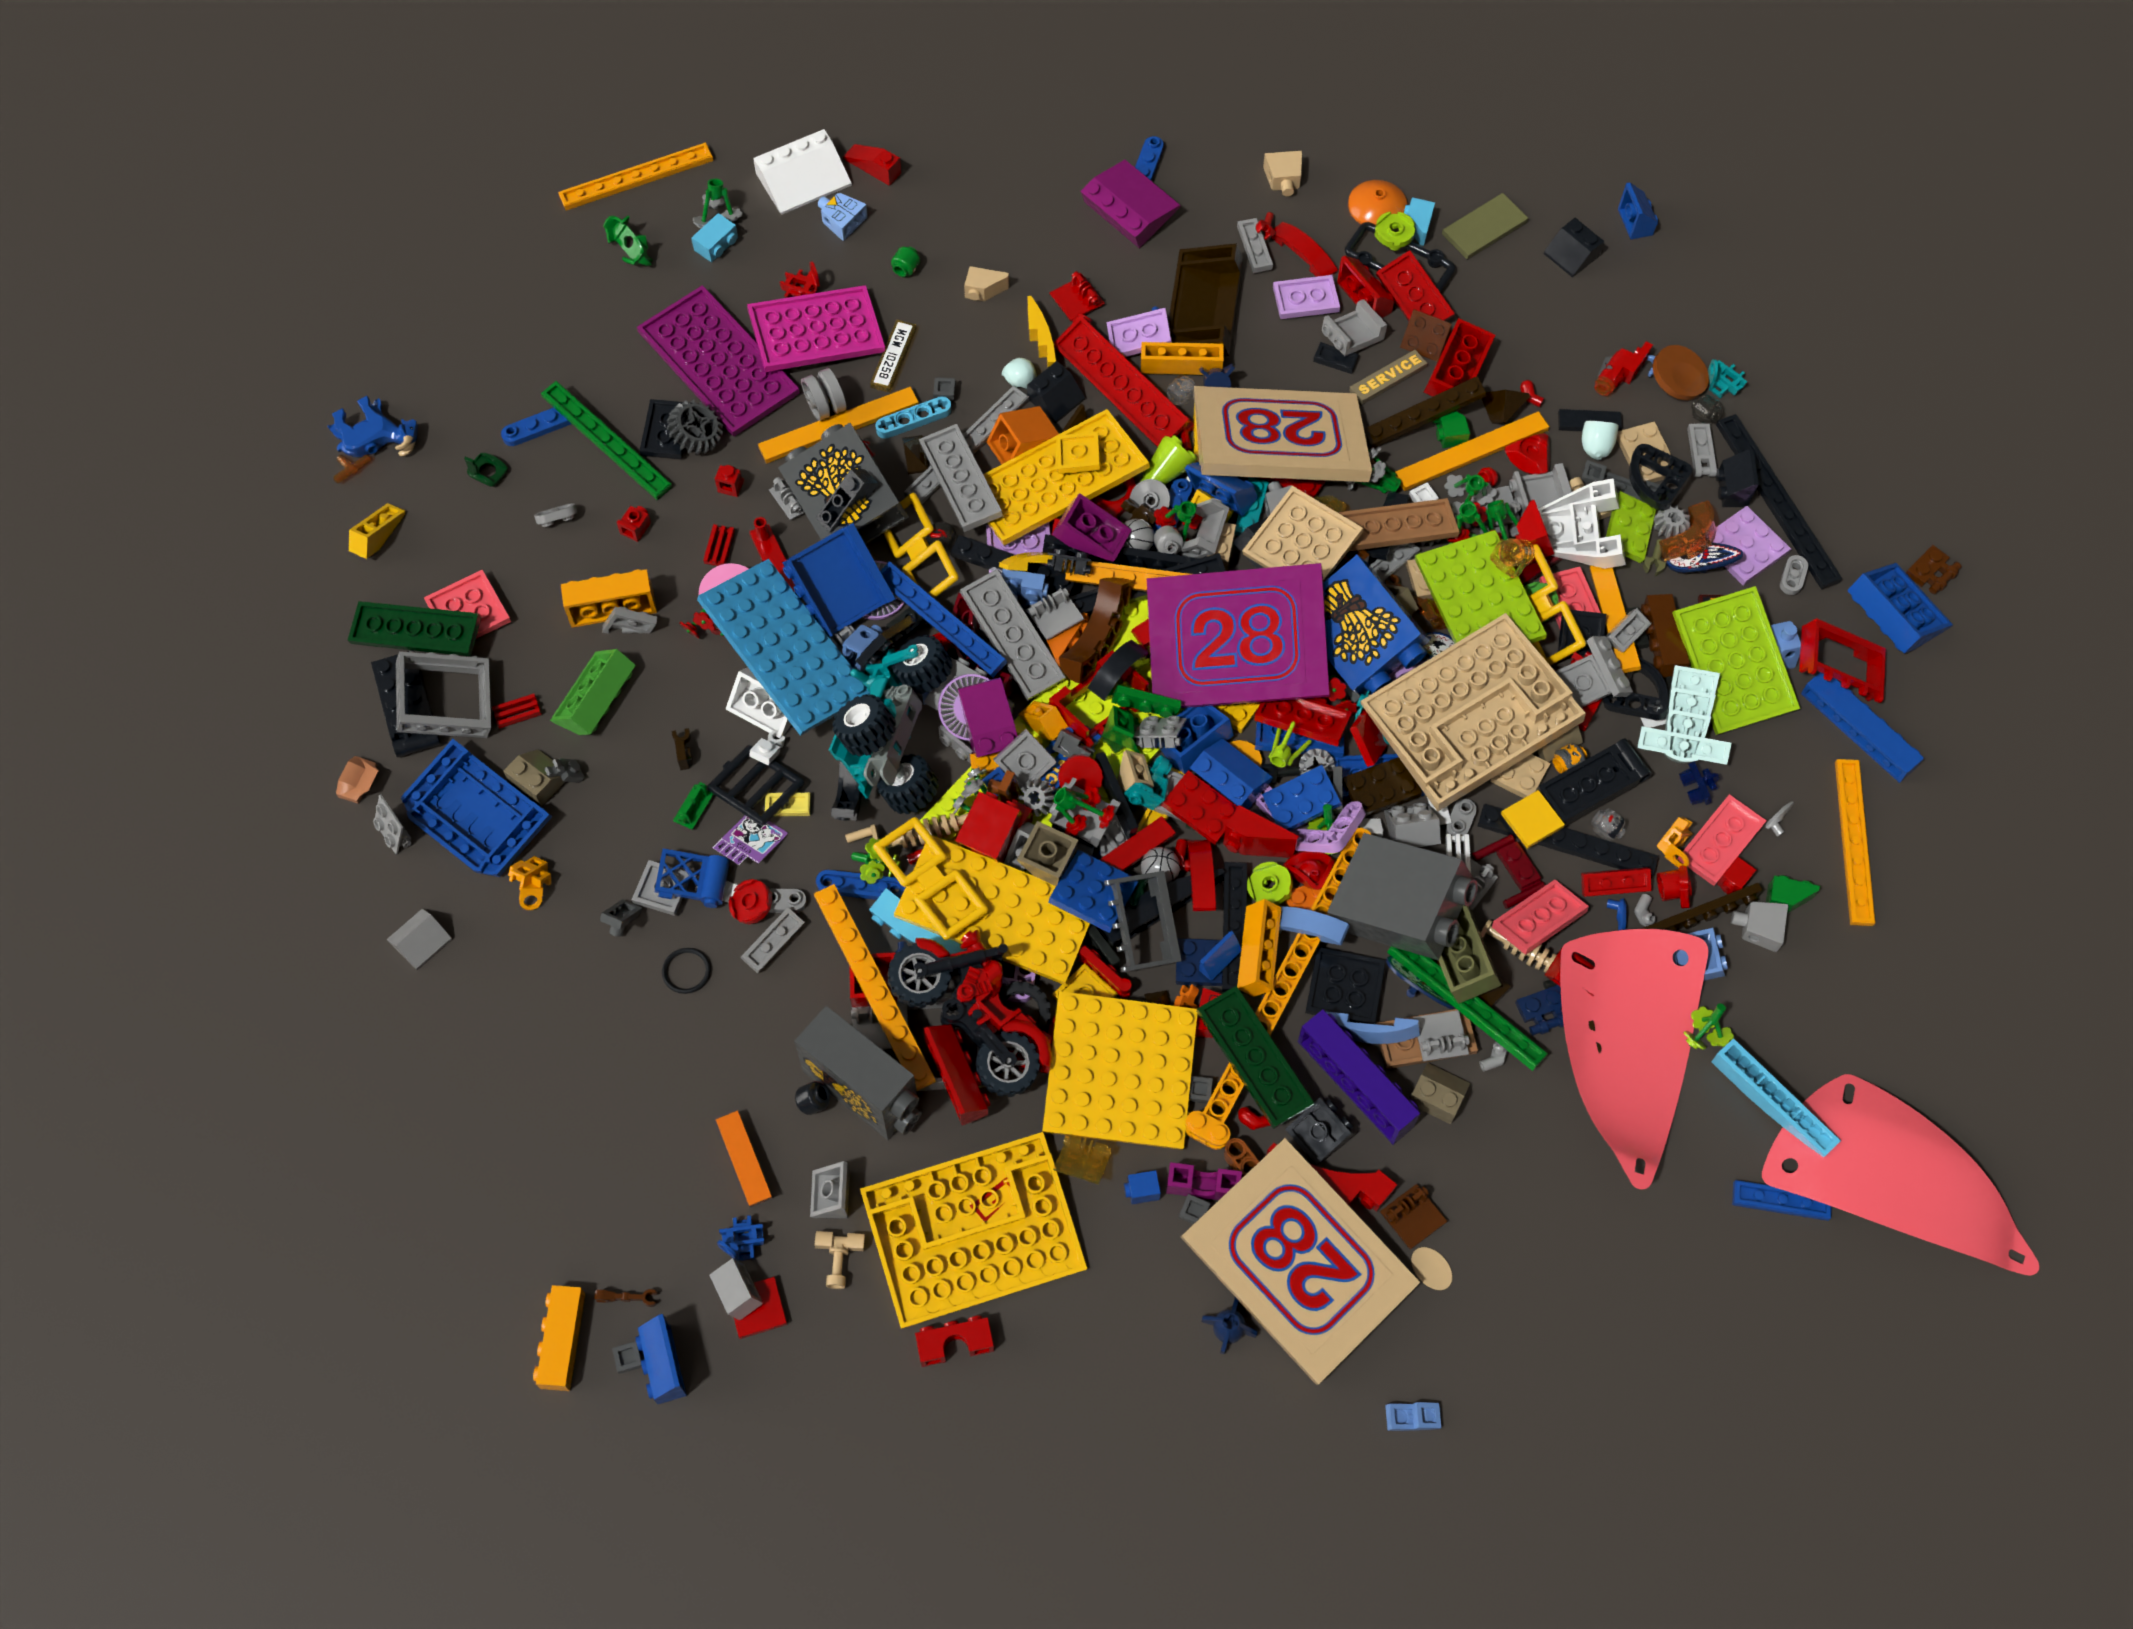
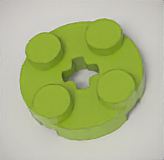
M1386 212L1378 218L1374 235L1381 244L1397 251L1411 243L1414 238L1415 224L1413 219L1403 212H1398L1397 214ZM1391 228H1398L1399 230L1398 232H1394Z
M1265 862L1252 870L1253 873L1247 880V890L1255 902L1266 899L1279 905L1291 897L1293 880L1287 868L1278 865L1276 862ZM1268 880L1275 883L1270 889L1264 888L1268 884Z

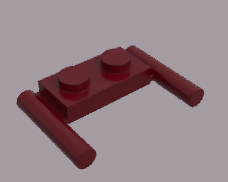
M1511 834L1472 853L1473 859L1478 861L1496 852L1520 889V893L1503 901L1506 909L1524 901L1545 886L1540 880L1541 876L1518 841L1515 842Z

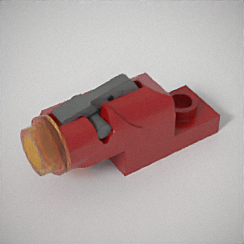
M1646 341L1642 348L1637 347L1634 353L1626 349H1620L1613 357H1605L1595 381L1594 388L1596 392L1607 396L1622 381L1630 385L1647 360V356L1650 355L1653 344Z

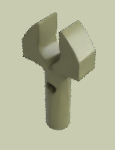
M1663 539L1656 541L1652 557H1645L1642 566L1646 574H1648L1653 563H1655L1657 568L1655 576L1661 574L1665 569L1666 562L1660 559L1665 545Z

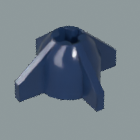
M1233 364L1223 369L1213 368L1207 370L1203 367L1199 369L1204 375V386L1231 388L1229 375L1235 369Z
M1236 1297L1232 1309L1222 1310L1216 1317L1203 1316L1201 1321L1213 1325L1215 1336L1223 1342L1220 1351L1222 1354L1225 1353L1227 1343L1238 1342L1243 1334L1256 1338L1258 1332L1246 1326L1244 1316L1236 1310L1239 1301Z

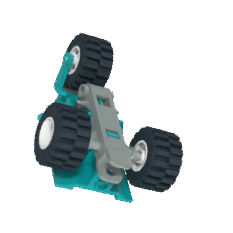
M917 636L915 639H910L906 644H903L900 650L889 649L887 655L882 659V663L866 665L865 669L870 676L858 669H852L850 672L851 676L861 681L867 687L870 695L865 694L861 697H855L852 701L849 700L844 707L839 709V713L835 715V721L832 724L835 735L829 747L830 753L836 760H840L859 784L858 789L865 798H869L873 786L877 785L879 793L891 809L899 814H910L912 811L915 813L920 808H924L928 802L933 800L932 797L936 795V789L939 787L938 777L924 758L915 754L903 755L908 740L911 738V732L918 714L922 710V702L917 693L931 692L934 688L941 686L940 684L947 680L946 677L950 675V669L953 667L951 657L940 641L934 636Z

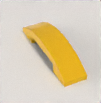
M1043 552L1021 553L999 562V567L1007 570L1027 571L1028 562L1047 564L1048 559H1052L1053 555ZM1065 559L1063 562L1062 572H1064Z

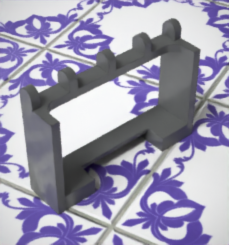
M1159 871L1104 881L1105 886L1112 887L1114 900L1108 901V906L1116 905L1119 923L1112 924L1113 929L1120 928L1123 946L1117 947V952L1124 951L1126 957V966L1121 967V972L1182 961L1165 872ZM1148 879L1151 897L1156 896L1164 941L1160 942L1163 960L1135 965L1120 884Z

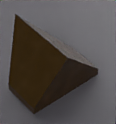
M1512 390L1486 392L1487 396L1481 399L1492 424L1506 422L1529 399L1530 395L1529 393Z

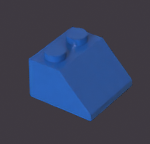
M1630 182L1626 183L1618 211L1630 240L1652 236L1658 225V218L1651 209V201L1647 199L1644 191Z

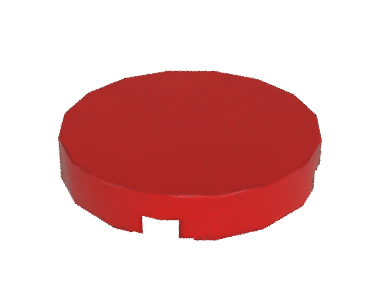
M1072 755L1059 768L1058 780L1061 788L1065 782L1069 784L1073 777L1077 779L1075 786L1084 791L1088 786L1097 787L1098 789L1101 787L1103 780L1102 769L1097 761L1088 755Z
M755 879L745 880L737 885L733 890L735 891L733 896H730L729 911L735 919L744 924H753L762 920L770 911L772 905V893L769 887Z

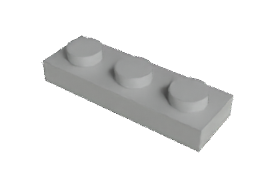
M1257 218L1237 222V228L1253 273L1272 270L1273 268L1262 232L1257 233L1256 231Z
M1592 636L1587 640L1589 648L1613 697L1629 696L1633 693L1630 682L1621 668L1620 661L1616 658L1611 648L1610 641L1606 636Z
M787 907L741 956V959L758 973L805 922Z

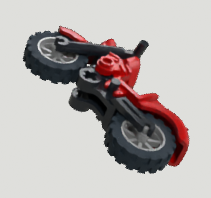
M977 929L974 932L968 931L962 937L961 941L963 943L960 948L966 951L950 954L945 947L936 941L926 938H916L912 946L908 947L907 945L901 951H898L889 965L888 985L894 997L896 996L898 1001L908 1004L909 1007L919 1006V1008H924L926 1005H934L937 1000L943 998L948 990L951 977L960 975L961 981L951 994V999L943 1004L940 1022L942 1025L951 1024L953 1029L957 1027L962 1028L980 1048L976 1059V1072L981 1084L985 1085L989 1092H995L998 1096L1002 1097L1003 1095H1008V1097H1013L1015 1094L1020 1095L1032 1086L1038 1071L1042 1073L1050 1071L1052 1062L1051 1043L1053 1041L1050 1035L1035 1026L1036 1022L1028 1014L1024 1015L1019 1008L1015 1011L1007 1009L999 999L998 994L1003 977L1002 956L1008 950L1007 945L1001 944L998 947L986 949L981 942L980 932ZM916 960H922V961H926V962H925V964H924V963H917ZM912 961L914 971L905 968L906 964ZM902 972L913 977L903 982ZM914 981L916 989L912 990L906 985ZM924 985L929 988L928 990L919 991V988ZM990 1060L997 1067L996 1069L991 1070ZM1014 1066H1016L1022 1072V1075L1014 1068ZM1002 1071L1005 1072L1004 1080L995 1074ZM1012 1072L1018 1077L1015 1080L1008 1081V1074H1012Z

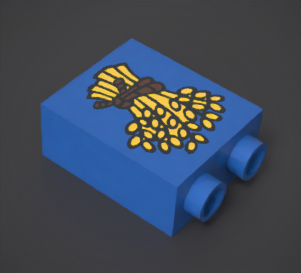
M1359 555L1354 556L1323 583L1328 660L1352 691L1365 695L1370 690L1369 694L1371 695L1393 682L1389 675L1400 665L1409 669L1426 656L1427 652L1423 646L1431 640L1369 563Z

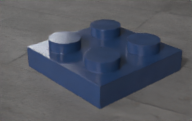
M1177 938L1182 961L1176 962V984L1222 986V971L1213 980H1209L1199 971L1200 960L1221 940Z

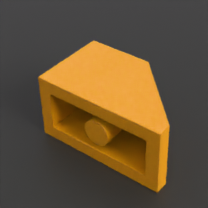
M1033 701L1018 714L1038 735L1048 740H1056L1060 731L1068 727L1056 706Z

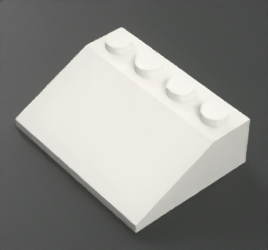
M824 129L753 158L756 175L781 215L814 202L823 196L826 197L852 186L835 146Z

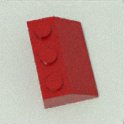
M1348 256L1341 257L1337 283L1351 300L1357 305L1358 301L1364 299L1381 318L1391 314L1394 299L1382 287L1380 281L1373 277L1368 267L1363 265L1359 259Z

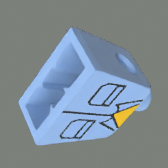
M837 193L831 200L823 196L818 201V207L822 209V222L843 241L867 218L866 204L842 193Z

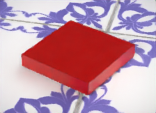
M1363 709L1350 727V731L1366 766L1369 767L1375 765L1387 744L1378 727L1366 710Z
M775 1277L754 1282L763 1304L741 1320L734 1318L739 1339L787 1325Z

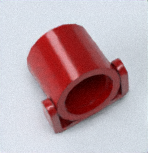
M1680 866L1676 870L1657 873V887L1661 900L1680 899L1681 908H1689V897L1692 895V888L1687 867Z

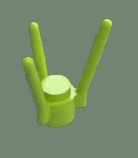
M1294 721L1291 722L1279 746L1278 743L1282 729L1277 728L1272 751L1268 756L1270 762L1277 767L1282 768L1286 764L1291 766L1294 759L1312 743L1311 740H1308L1291 755V749L1286 744L1296 724Z

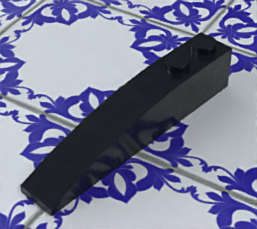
M1223 868L1214 870L1215 886L1224 881L1225 871ZM1191 875L1167 883L1172 913L1192 901ZM1150 890L1128 901L1124 907L1130 939L1160 921L1156 896L1151 897ZM1097 927L1103 938H1108L1111 941L1114 949L1123 945L1120 928L1112 929L1108 933Z

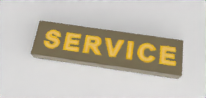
M1413 350L1350 386L1349 391L1357 394L1358 402L1362 405L1425 369L1427 362L1416 350Z

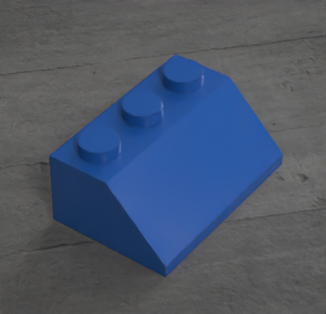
M1199 462L1188 464L1185 467L1194 491L1202 489L1212 497L1221 500L1223 504L1241 516L1245 515L1258 498L1255 486L1247 480L1242 481L1237 476L1201 475V465H1199Z
M1213 706L1186 708L1177 715L1180 718H1187L1178 737H1181V746L1165 748L1164 744V748H1160V750L1174 767L1183 774H1186L1188 770H1191V765L1203 750L1222 738L1228 741L1234 736L1230 718Z
M1223 738L1203 750L1190 767L1192 771L1236 806L1240 805L1246 809L1252 806L1273 779L1271 775Z
M660 1314L638 1327L639 1336L635 1337L638 1350H643L645 1358L641 1360L644 1375L648 1374L650 1383L646 1384L649 1398H654L657 1404L687 1396L671 1326L664 1314Z

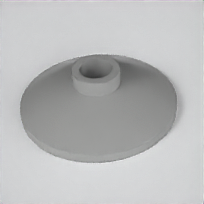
M1155 479L1141 481L1133 488L1130 498L1139 507L1145 503L1153 511L1160 509L1162 506L1168 509L1171 499L1168 488L1162 482ZM1151 498H1155L1153 505L1149 504Z

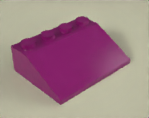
M1126 160L1095 176L1080 191L1084 202L1138 248L1181 207L1180 204Z

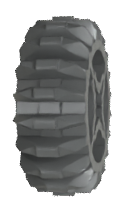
M694 399L690 403L685 400L682 404H677L671 410L670 416L667 419V431H670L669 438H675L674 444L679 443L681 445L680 450L686 448L688 454L692 450L696 455L700 452L705 454L708 450L712 451L720 442V438L723 435V424L719 423L721 417L715 416L716 410L711 411L710 404L705 407L702 401L696 404ZM683 417L685 419V425L681 424V418ZM706 429L709 431L708 437L705 435Z

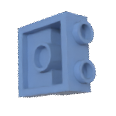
M1003 568L1001 576L1012 593L1018 596L1017 600H1021L1022 608L1028 609L1031 607V604H1035L1040 600L1042 602V598L1048 599L1049 584L1045 583V575Z
M1713 928L1687 933L1703 939L1708 946L1709 952L1703 981L1725 976L1724 970L1728 969L1726 957L1721 956L1719 951L1720 948H1723L1721 935H1716ZM1684 950L1675 951L1673 962L1678 966H1684L1688 962V954Z

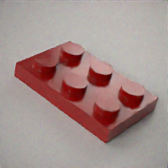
M1189 770L1161 804V806L1214 845L1225 833L1226 825L1238 807Z

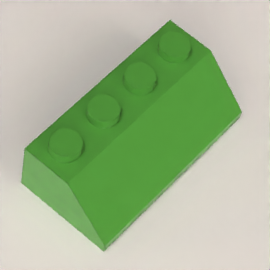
M618 649L596 651L550 721L578 735L594 733L599 726V720L608 713L609 705L613 699L619 696L621 693L620 688L624 682L630 679L633 674L632 670L636 665Z

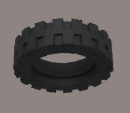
M1015 981L1004 985L998 994L1001 1003L1003 1004L1010 996L1015 994H1026L1032 997L1039 1007V1019L1035 1026L1041 1031H1046L1050 1024L1051 1008L1045 993L1039 987L1029 982Z

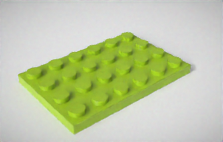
M1496 530L1415 555V561L1454 644L1505 613L1531 643L1546 639L1545 629Z
M1756 586L1685 607L1672 613L1682 642L1687 650L1691 667L1720 673L1710 719L1716 735L1800 709Z

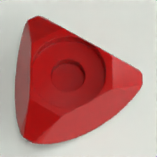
M1536 434L1505 446V452L1509 460L1518 469L1530 474H1543L1549 471L1550 441L1547 434Z
M1301 851L1291 856L1283 866L1287 868L1290 875L1309 889L1319 890L1323 887L1335 859L1325 853Z

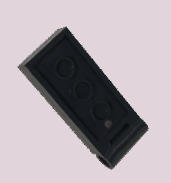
M397 654L373 661L371 665L390 739L392 740V746L398 758L441 745L439 735L397 732ZM405 669V714L433 716L421 670Z
M1624 738L1541 784L1537 790L1540 791L1566 826L1631 790L1637 784L1644 782L1652 775V772Z

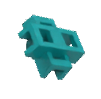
M1712 359L1708 367L1709 391L1720 399L1728 392L1733 395L1737 394L1748 382L1743 378L1745 372L1742 371L1738 374L1734 371L1736 365L1732 364L1728 367L1720 360Z

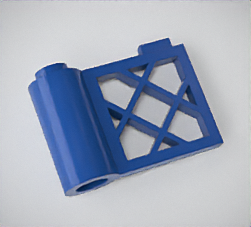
M663 848L654 892L659 893L658 897L672 899V896L700 900L708 908H717V906L723 903L730 860L719 855L703 856ZM666 856L675 857L680 864L670 869L665 863ZM692 860L702 862L701 869L695 873H692L686 865ZM683 867L689 876L679 882L673 872ZM669 875L676 883L671 888L660 887L661 880ZM692 879L697 885V892H687L682 885Z

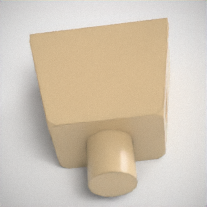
M1302 151L1265 153L1263 168L1272 190H1282L1284 196H1291L1294 193V189L1300 187Z

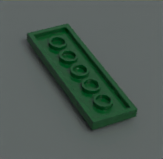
M358 601L347 641L350 644L471 656L481 616L479 613Z
M1237 986L1197 1008L1196 1012L1273 1129L1313 1106V1100Z

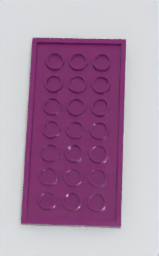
M703 285L637 326L638 333L705 406L710 404L711 411L716 410L715 416L721 417L720 422L733 437L800 394L799 388L782 370L765 372L757 343Z

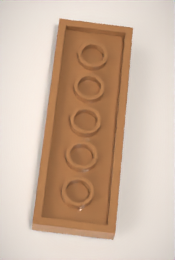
M1448 498L1337 512L1363 528V533L1349 551L1453 538L1459 535V529Z

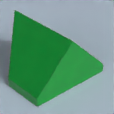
M1113 705L1102 737L1140 753L1139 746L1136 744V738H1133L1135 734L1133 714Z

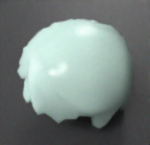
M1019 357L1010 361L1003 368L1002 376L1012 386L1027 389V384L1037 377V373L1030 360Z

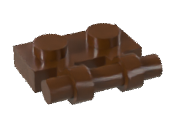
M1932 545L1907 570L1906 574L1921 587L1926 583L1930 584L1929 591L1932 594H1936L1947 586V582L1950 579H1954L1958 575V571L1962 566L1959 562H1954L1952 565L1946 564L1950 557ZM1939 571L1943 575L1941 577L1935 576V574Z

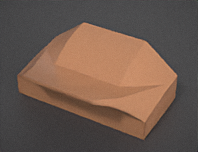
M357 756L351 758L338 780L336 790L338 798L359 804L363 794L370 790L379 772L377 764Z

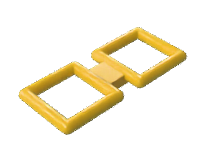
M910 493L900 503L904 509L910 504L913 505L924 528L900 547L891 530L883 533L894 557L900 558L905 553H908L911 561L902 568V572L917 585L918 583L911 571L932 554L938 553L949 576L928 592L935 599L959 579V576L941 541L937 540L929 546L925 537L933 532L934 527L917 494Z
M1534 544L1510 558L1514 567L1534 555L1548 585L1528 597L1541 623L1562 612L1576 641L1546 658L1539 641L1531 643L1551 666L1585 647L1586 641L1567 602L1561 601L1553 605L1548 594L1557 590L1558 584L1539 545Z
M917 817L911 818L873 845L875 852L903 887H907L914 881H917L924 891L917 895L914 901L944 940L951 939L988 912L987 905L959 870L955 869L944 876L936 867L946 860L947 855ZM914 828L936 856L906 876L886 851L885 847ZM953 881H956L977 909L947 929L926 900Z

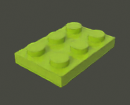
M1619 491L1617 493L1619 509L1612 510L1606 537L1621 535L1625 557L1641 563L1645 560L1656 509L1643 501Z

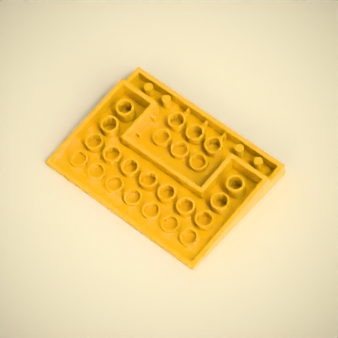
M1043 1132L860 1189L901 1329L1087 1270L1054 1161ZM1003 1180V1183L1005 1185H1003L996 1192L994 1190H991L994 1186H996ZM985 1193H992L991 1196L982 1202V1197ZM978 1199L980 1204L977 1206V1208L984 1215V1217H987L994 1210L1000 1207L986 1222L983 1221L975 1211V1201H977Z

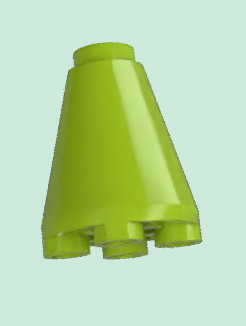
M1175 435L1172 437L1164 436L1149 462L1150 468L1145 470L1141 481L1155 479L1166 485L1185 473L1186 465L1195 463L1194 461L1197 457L1190 450L1186 451L1181 446L1183 444L1182 441Z

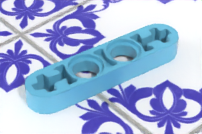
M937 397L882 417L875 424L876 433L880 438L886 439L945 418L951 413V401L946 397ZM920 411L929 413L926 417H919L917 415ZM901 418H908L910 420L907 424H900L898 422Z

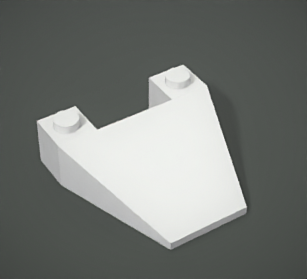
M1614 478L1592 482L1538 509L1554 554L1550 556L1604 569L1626 565L1621 535L1601 538L1598 513L1619 509Z

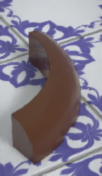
M1114 577L1099 580L1096 602L1086 628L1077 642L1066 653L1059 656L1062 671L1070 680L1079 684L1087 680L1094 674L1093 669L1096 667L1097 661L1112 650L1124 623L1121 617L1124 607H1128L1130 603L1133 580Z

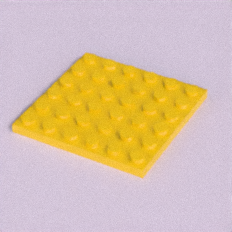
M1059 991L1051 1049L1052 1062L1048 1075L1042 1132L1183 1150L1197 1009Z

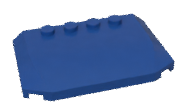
M454 739L447 744L401 796L408 818L474 872L500 877L552 818L549 813L523 795Z

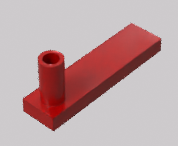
M756 518L754 520L755 529L749 531L762 562L769 559L794 591L795 584L791 578H787L783 571L784 565L782 562L786 559L770 525L767 524L765 518Z

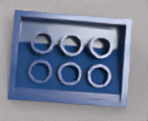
M1897 563L1863 573L1847 590L1852 595V599L1866 611V615L1878 624L1882 633L1887 635L1894 642L1895 647L1904 654L1917 649L1953 626Z

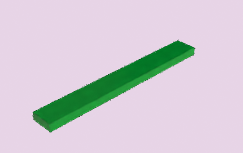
M555 381L541 392L542 398L656 500L672 488V484L560 383Z
M1392 946L1387 952L1454 1008L1459 1010V1012L1530 1070L1533 1071L1545 1059L1548 1053L1479 997L1476 996L1458 1004L1449 989L1442 968L1432 959Z

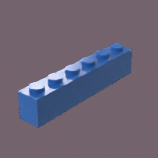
M1820 672L1806 684L1801 692V695L1899 783L1923 761L1924 757L1916 748L1910 746L1899 733H1896L1887 725L1885 720L1872 712L1867 704L1862 703L1850 689L1841 687V683L1837 679L1832 678L1831 681L1824 680V673Z

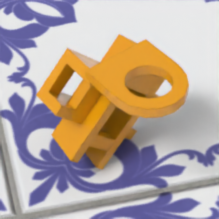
M1678 817L1657 844V847L1664 853L1665 858L1678 868L1680 866L1688 867L1690 864L1688 857L1677 848L1683 847L1685 841L1693 834L1688 830L1693 822L1685 817ZM1675 855L1680 856L1683 859L1684 864L1680 863L1676 859Z
M533 856L527 861L520 860L510 866L508 876H510L509 881L518 880L521 882L519 888L520 906L525 910L538 908L542 902L543 884L551 885L548 862ZM532 895L537 898V901L532 905L524 903V899L527 896Z

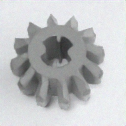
M1678 505L1674 508L1670 506L1664 511L1659 510L1654 517V530L1659 531L1658 536L1664 535L1666 540L1671 537L1676 541L1678 537L1683 538L1689 530L1690 515L1685 514V509L1679 510Z
M1035 778L1034 782L1032 780L1027 781V787L1021 788L1024 795L1019 796V799L1024 800L1023 805L1032 809L1036 817L1042 816V813L1045 815L1049 814V810L1054 803L1052 800L1055 795H1052V792L1055 790V787H1049V781L1044 780L1042 782L1040 778Z

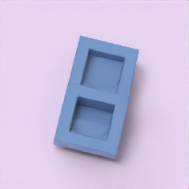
M1416 1402L1414 1404L1385 1405L1387 1431L1441 1429L1439 1403Z

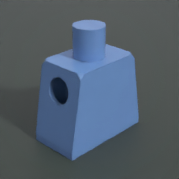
M1791 621L1771 625L1786 670L1795 668L1801 648L1797 627Z
M860 625L844 641L842 655L853 669H858L865 673L867 664L861 667L856 662V659L883 632L878 625H872L871 628Z

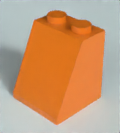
M1037 406L1000 413L986 442L1002 465L1057 436L1059 433L1042 408Z

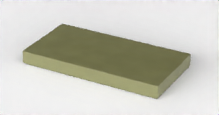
M1501 193L1444 228L1442 235L1468 260L1526 224L1528 217L1504 193Z

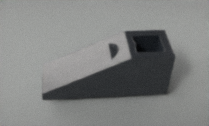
M850 469L816 519L828 532H833L869 498L879 483L865 469Z

